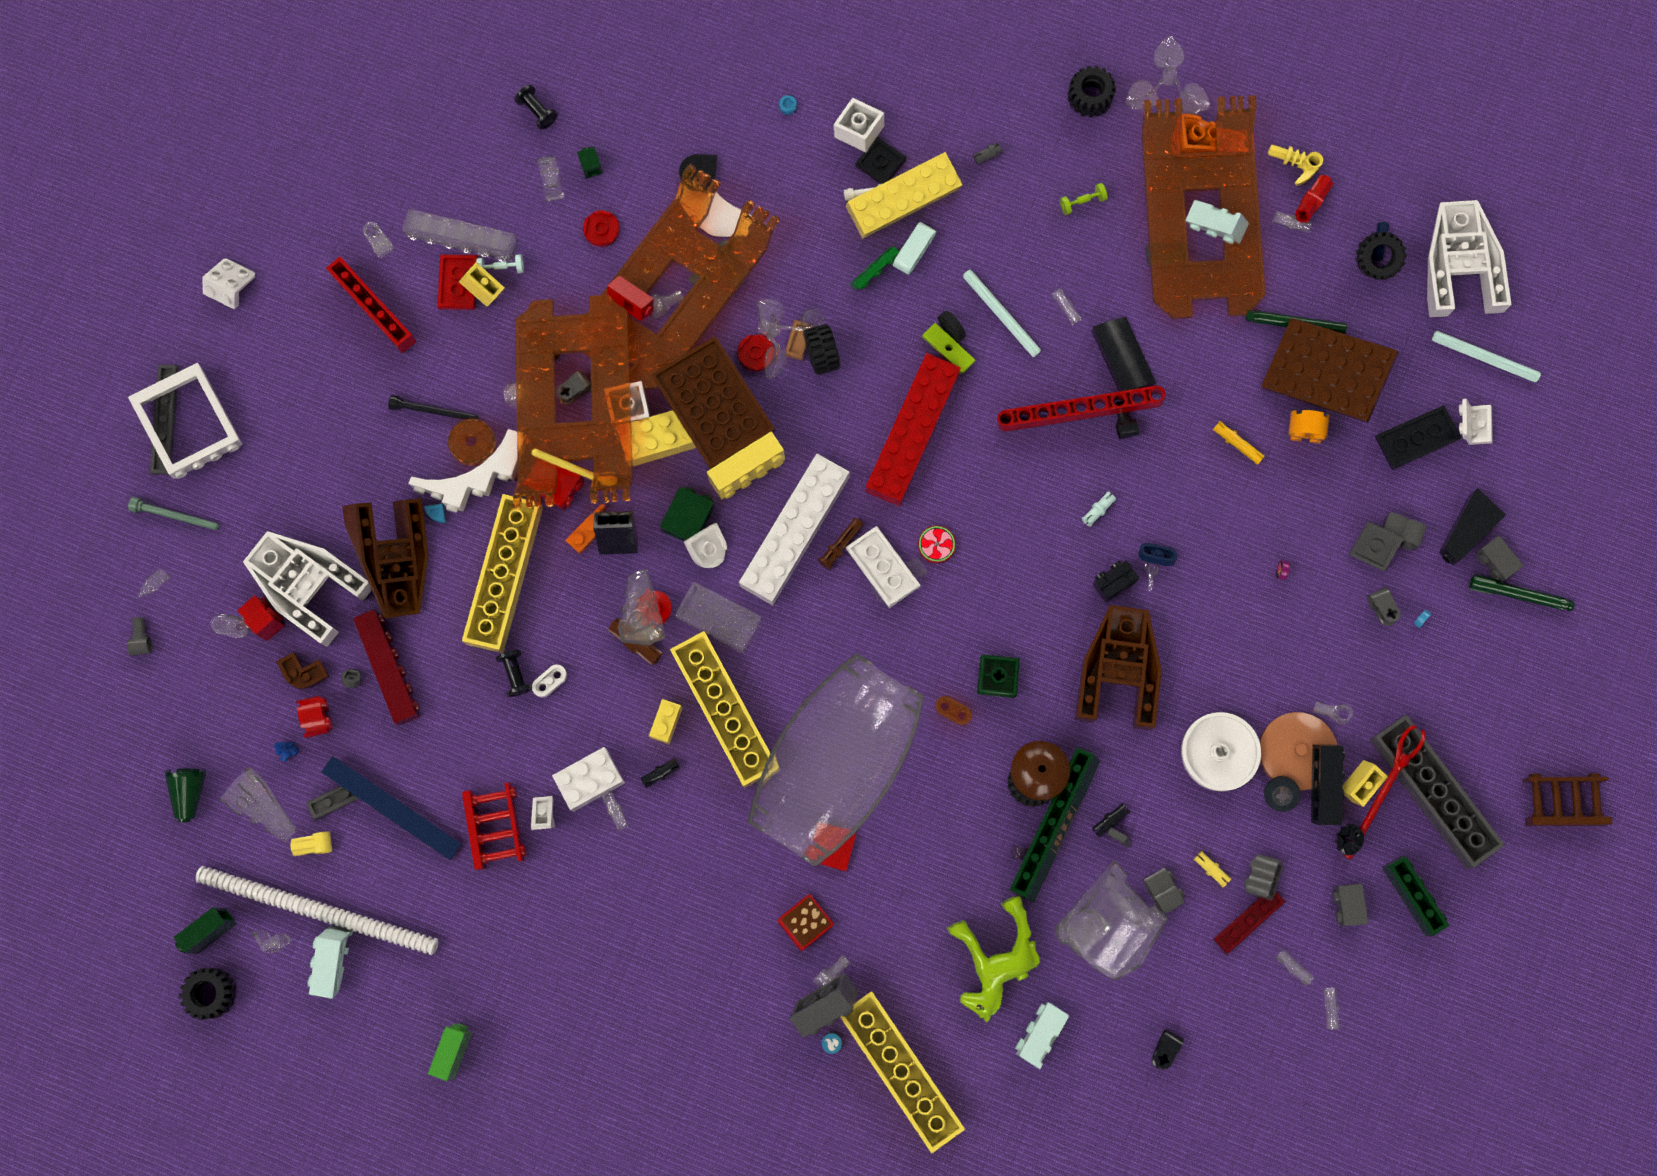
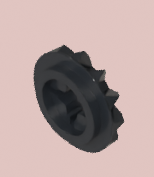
M1354 824L1340 827L1341 831L1336 833L1338 837L1334 841L1337 844L1336 849L1344 855L1356 854L1364 843L1362 829ZM1348 836L1353 842H1348L1345 838Z

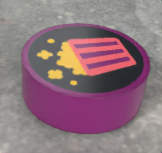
M1283 560L1279 562L1276 569L1277 579L1285 580L1288 577L1290 571L1289 562Z

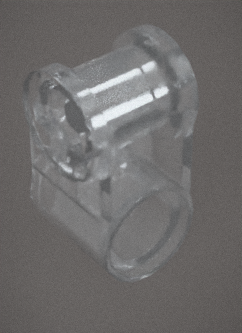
M368 222L364 225L363 233L379 259L395 251L387 236L384 235L376 223Z

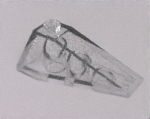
M647 569L630 575L628 578L625 592L627 598L621 610L623 612L622 620H619L618 624L620 641L623 643L650 645L665 638L663 621Z

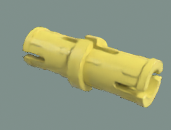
M1201 851L1198 855L1202 859L1196 856L1193 860L1206 871L1208 876L1211 875L1222 888L1227 885L1226 882L1229 883L1232 878L1219 868L1217 862L1214 863Z

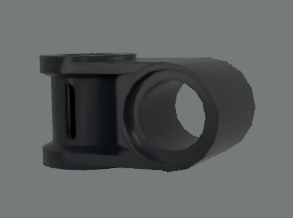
M1165 1029L1152 1055V1064L1158 1069L1169 1068L1179 1052L1184 1038ZM1164 1055V1060H1166V1063H1162L1160 1065V1060L1158 1059V1057Z

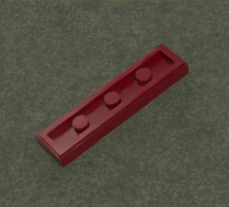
M1277 892L1272 901L1259 897L1215 936L1213 940L1225 954L1230 953L1285 903L1284 899Z

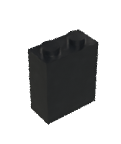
M633 511L594 513V533L599 555L637 553L638 535Z

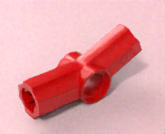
M1320 175L1312 188L1306 192L1300 201L1301 204L1294 213L1296 220L1300 223L1308 222L1325 200L1324 197L1334 184L1329 176Z

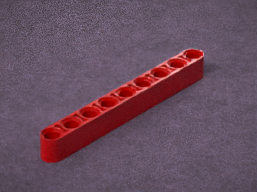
M1151 386L1007 409L998 414L997 423L1000 430L1013 431L1157 408L1163 405L1166 392L1161 386ZM1159 394L1161 399L1155 400L1152 398V395ZM1140 397L1143 401L1136 403L1133 401V398ZM1122 400L1124 404L1117 406L1114 404V401ZM1103 403L1105 407L1098 409L1095 407V404ZM1084 406L1086 410L1079 412L1076 410V407ZM1059 409H1065L1067 413L1064 415H1060L1057 411ZM1040 412H1047L1048 416L1041 418L1038 414ZM1028 415L1030 418L1023 421L1020 419V416ZM1003 418H1009L1011 420L1008 424H1004L1001 422Z

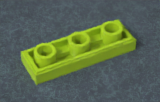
M936 323L922 335V338L949 363L961 367L960 373L962 375L975 363V359Z

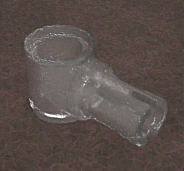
M678 290L667 296H660V294L652 295L651 297L654 298V311L651 315L654 319L660 318L668 312L670 306L684 301L681 291Z
M1318 701L1315 702L1313 713L1329 716L1330 719L1335 720L1340 725L1348 724L1353 717V710L1349 705L1334 704L1332 706ZM1346 711L1349 717L1342 719L1339 717L1338 712Z
M842 955L831 968H824L813 982L819 988L840 976L850 964V961Z

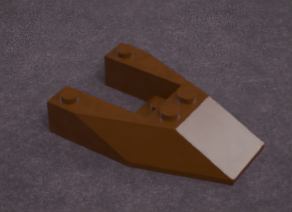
M422 499L393 501L397 539L376 541L372 502L342 506L346 530L383 617L392 618L420 614L429 555Z
M1109 605L1083 660L1074 720L1093 723L1097 720L1102 682L1137 687L1132 728L1150 731L1155 729L1162 669L1149 610Z

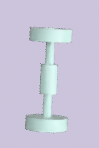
M522 254L515 255V262L513 263L504 261L485 265L483 258H477L476 260L484 270L489 268L499 270L516 266L517 273H524Z

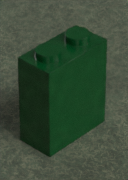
M679 487L660 525L661 531L682 541L694 536L705 528L715 508L713 499L704 494L702 496L695 494L696 491L689 487H685V489Z
M212 907L173 937L176 941L175 946L182 953L198 954L237 923L226 908Z

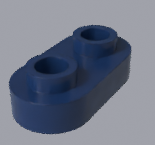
M1152 543L1142 544L1138 552V556L1143 561L1163 566H1173L1178 557L1174 549Z

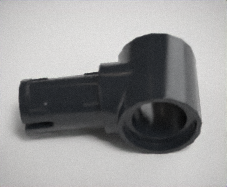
M1123 401L1115 403L1117 406L1124 404ZM1128 412L1117 414L1116 431L1119 439L1139 435L1136 419H1132Z

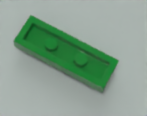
M889 247L850 283V286L854 290H862L870 284L869 280L873 276L877 277L883 272L882 268L886 264L890 265L895 261V256L899 251L895 247Z

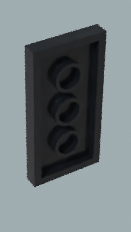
M1443 405L1376 435L1375 439L1391 469L1394 470L1459 441L1461 436Z

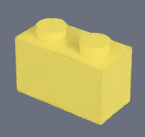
M477 262L459 281L486 307L505 288Z
M662 699L649 734L651 739L670 745L683 709L681 705Z
M1363 760L1343 784L1344 795L1351 802L1364 807L1388 776L1375 764Z

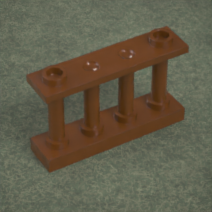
M1600 773L1588 774V777H1542L1541 774H1529L1528 778L1522 779V783H1532L1534 813L1532 817L1525 818L1526 826L1612 825V816L1604 817V813H1602L1599 783L1609 781L1608 777H1601ZM1540 783H1551L1554 811L1552 817H1545V813H1542ZM1560 783H1571L1572 817H1565L1564 813H1562ZM1580 783H1591L1593 804L1591 817H1584V813H1582Z

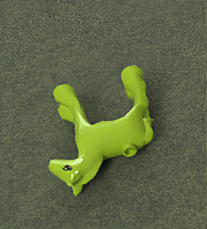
M1018 895L1001 902L1004 910L1014 917L1017 925V939L1011 952L995 954L987 958L975 935L968 928L966 921L962 920L947 927L952 936L962 940L967 945L972 954L975 971L982 983V991L980 993L964 992L960 996V1003L974 1011L986 1022L1000 1009L1003 983L1016 977L1018 981L1029 976L1027 972L1035 967L1037 968L1040 963V957L1036 951V942H1029L1031 931L1027 923V915L1022 906L1021 897Z

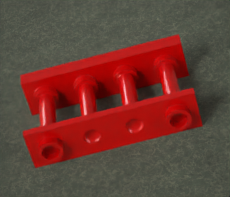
M504 783V791L479 796L473 794L470 790L462 792L474 870L486 869L485 864H488L490 861L517 856V861L519 862L525 861L524 856H527L526 847L521 843L514 798H517L515 787H512L510 783ZM507 798L508 810L484 815L477 814L476 806L479 803ZM510 817L512 829L484 835L480 833L479 825L481 823ZM509 837L514 838V849L489 854L483 853L482 845L485 842Z

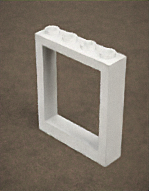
M198 363L128 397L168 474L173 479H180L186 476L187 472L193 469L198 470L204 467L205 463L216 461L223 454L234 452L239 449V446L243 445L208 378ZM198 379L228 437L172 464L142 406Z

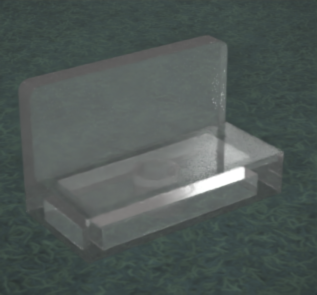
M254 930L251 932L264 953H276L292 942L287 934H276L270 937L267 931Z

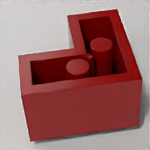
M254 595L237 611L245 619L244 622L255 635L269 641L285 626L281 622L283 618L277 611H273L269 607L270 603L264 597L260 599Z

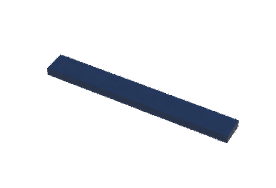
M332 756L321 771V773L447 859L451 860L462 845Z

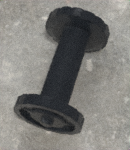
M526 85L518 91L514 101L518 105L525 104L538 118L537 127L540 130H544L555 122L558 113L554 109L547 111L534 96L536 92L533 85Z
M520 650L508 651L496 657L498 663H504L511 690L507 692L508 697H516L532 690V685H525L517 661V657L521 656Z

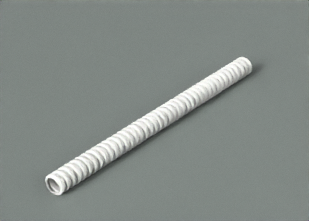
M201 866L196 873L197 883L202 882L203 885L207 884L216 889H225L226 892L231 891L232 894L236 893L245 898L248 896V899L254 898L255 901L259 900L261 903L265 902L274 907L277 905V908L283 907L284 910L289 909L290 912L294 911L296 914L300 913L303 916L306 914V917L312 916V919L318 918L319 921L323 920L325 923L329 922L332 925L335 923V926L339 927L341 925V928L347 927L348 930L353 929L354 932L358 931L360 934L364 932L367 936L370 934V937L376 936V939L382 938L383 941L388 940L389 943L393 941L396 945L399 943L402 947L405 945L406 948L411 947L412 950L417 949L418 952L423 951L425 954L428 952L431 956L438 947L437 938L432 939L431 936L427 938L426 935L423 934L421 936L418 932L415 934L414 931L409 932L408 929L403 930L402 927L397 928L395 925L392 927L391 924L388 923L386 925L383 921L380 923L379 920L374 921L373 918L368 919V917H362L360 914L357 916L354 912L351 914L350 911L345 912L344 909L339 910L338 907L333 908V906H327L325 903L322 905L321 902L316 903L315 900L310 901L309 898L304 899V897H299L296 894L293 896L292 893L287 894L286 891L281 892L280 889L275 890V888H270L267 885L264 887L263 884L258 885L257 882L252 883L251 880L247 881L238 876L235 878V875L229 876L228 873L224 874L216 869L212 870V868Z

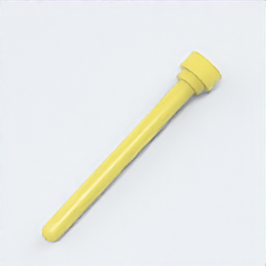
M532 450L533 456L601 483L605 490L612 492L617 485V478L614 476H601L541 450Z

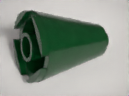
M191 768L177 769V772H171V769L165 770L174 818L178 819V822H191V818H195L206 777V770L201 772L200 769Z

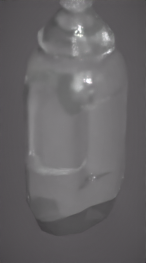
M162 568L157 570L143 583L137 597L141 598L142 595L155 592L170 576Z

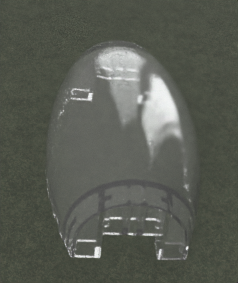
M859 654L853 655L809 695L785 726L764 766L765 768L753 797L747 823L817 867L860 829L889 791L911 747L919 723L924 695L910 686H904L875 668L872 662Z

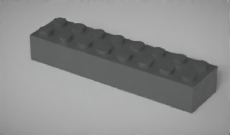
M1407 714L1398 718L1369 739L1391 770L1393 769L1394 756H1396L1398 742L1406 729L1414 725ZM1417 728L1410 731L1407 735L1402 753L1409 755L1418 746L1422 735ZM1425 740L1421 750L1399 772L1397 778L1465 869L1474 868L1505 846V844Z

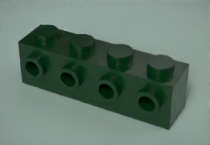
M1406 856L1397 857L1382 866V869L1424 935L1434 936L1450 926L1447 918L1437 907L1434 897L1425 888L1421 877L1414 871L1411 861Z

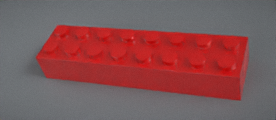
M926 353L867 482L866 493L896 506H901L960 375L961 367Z

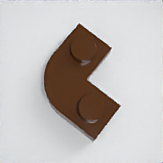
M293 652L276 661L285 680L299 689L310 688L329 678L321 660H317L303 668L296 653Z

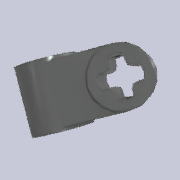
M581 370L577 371L557 388L559 401L563 405H570L582 395L588 393L592 389L593 384Z
M1386 587L1367 595V601L1382 625L1392 626L1399 620L1401 612L1393 600L1391 592Z

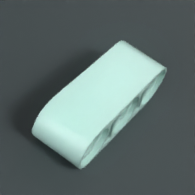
M919 222L897 255L893 266L910 275L935 237L936 230Z

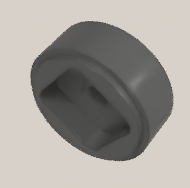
M348 669L342 673L341 682L347 688H355L361 683V674L355 669Z

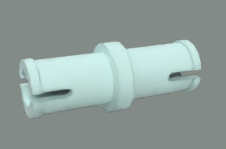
M1106 492L1097 503L1095 502L1092 505V509L1082 517V521L1085 524L1088 522L1087 526L1091 527L1100 516L1106 513V509L1116 501L1113 494L1109 496L1111 493Z

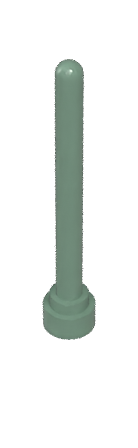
M132 497L128 504V510L131 512L146 511L213 530L219 528V524L216 522L145 504V501H142L141 498Z

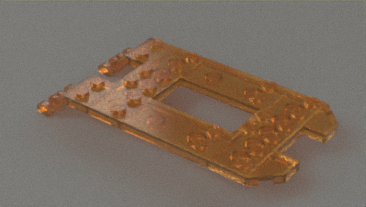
M1256 95L1248 96L1249 109H1243V96H1238V109H1236V97L1231 96L1229 98L1230 110H1225V97H1217L1216 152L1181 153V98L1174 99L1175 112H1169L1170 101L1169 99H1164V113H1162L1161 99L1155 101L1156 113H1151L1150 100L1143 101L1144 112L1141 137L1153 302L1172 319L1192 318V300L1227 298L1228 316H1246L1247 312L1251 311L1266 295L1253 135L1257 107ZM1219 190L1220 209H1227L1229 213L1234 215L1236 212L1241 213L1249 222V225L1240 244L1236 242L1229 244L1223 241L1224 260L1189 262L1184 192Z
M691 164L683 172L675 199L612 281L621 276L646 294H649L673 261L700 277L657 334L630 318L631 314L608 300L607 287L576 326L579 336V349L582 354L597 362L607 348L633 364L632 368L623 378L624 381L628 384L642 381L644 390L658 387L651 377L653 372L691 351L767 252L774 229L780 221L778 216L773 215L766 226L764 222L769 217L770 212L764 210L761 206L755 209L751 217L749 213L753 210L755 203L748 200L742 207L734 233L723 247L697 232V229L709 214L715 193L719 189L721 182L714 179L708 189H705V186L710 182V175L700 170L693 178V181L690 180L696 172V167Z
M609 295L589 296L590 314L554 316V302L552 299L533 300L528 306L529 308L515 319L518 482L513 494L514 509L522 507L521 498L527 496L526 506L528 508L533 507V496L535 507H540L541 495H546V506L554 505V494L557 487V465L533 456V449L541 450L565 461L593 460L594 476L590 488L591 503H598V491H604L603 501L609 502L610 490L612 502H616L618 500L617 490L622 489L623 500L630 501V491L633 482L628 312ZM591 352L592 421L556 423L555 354Z

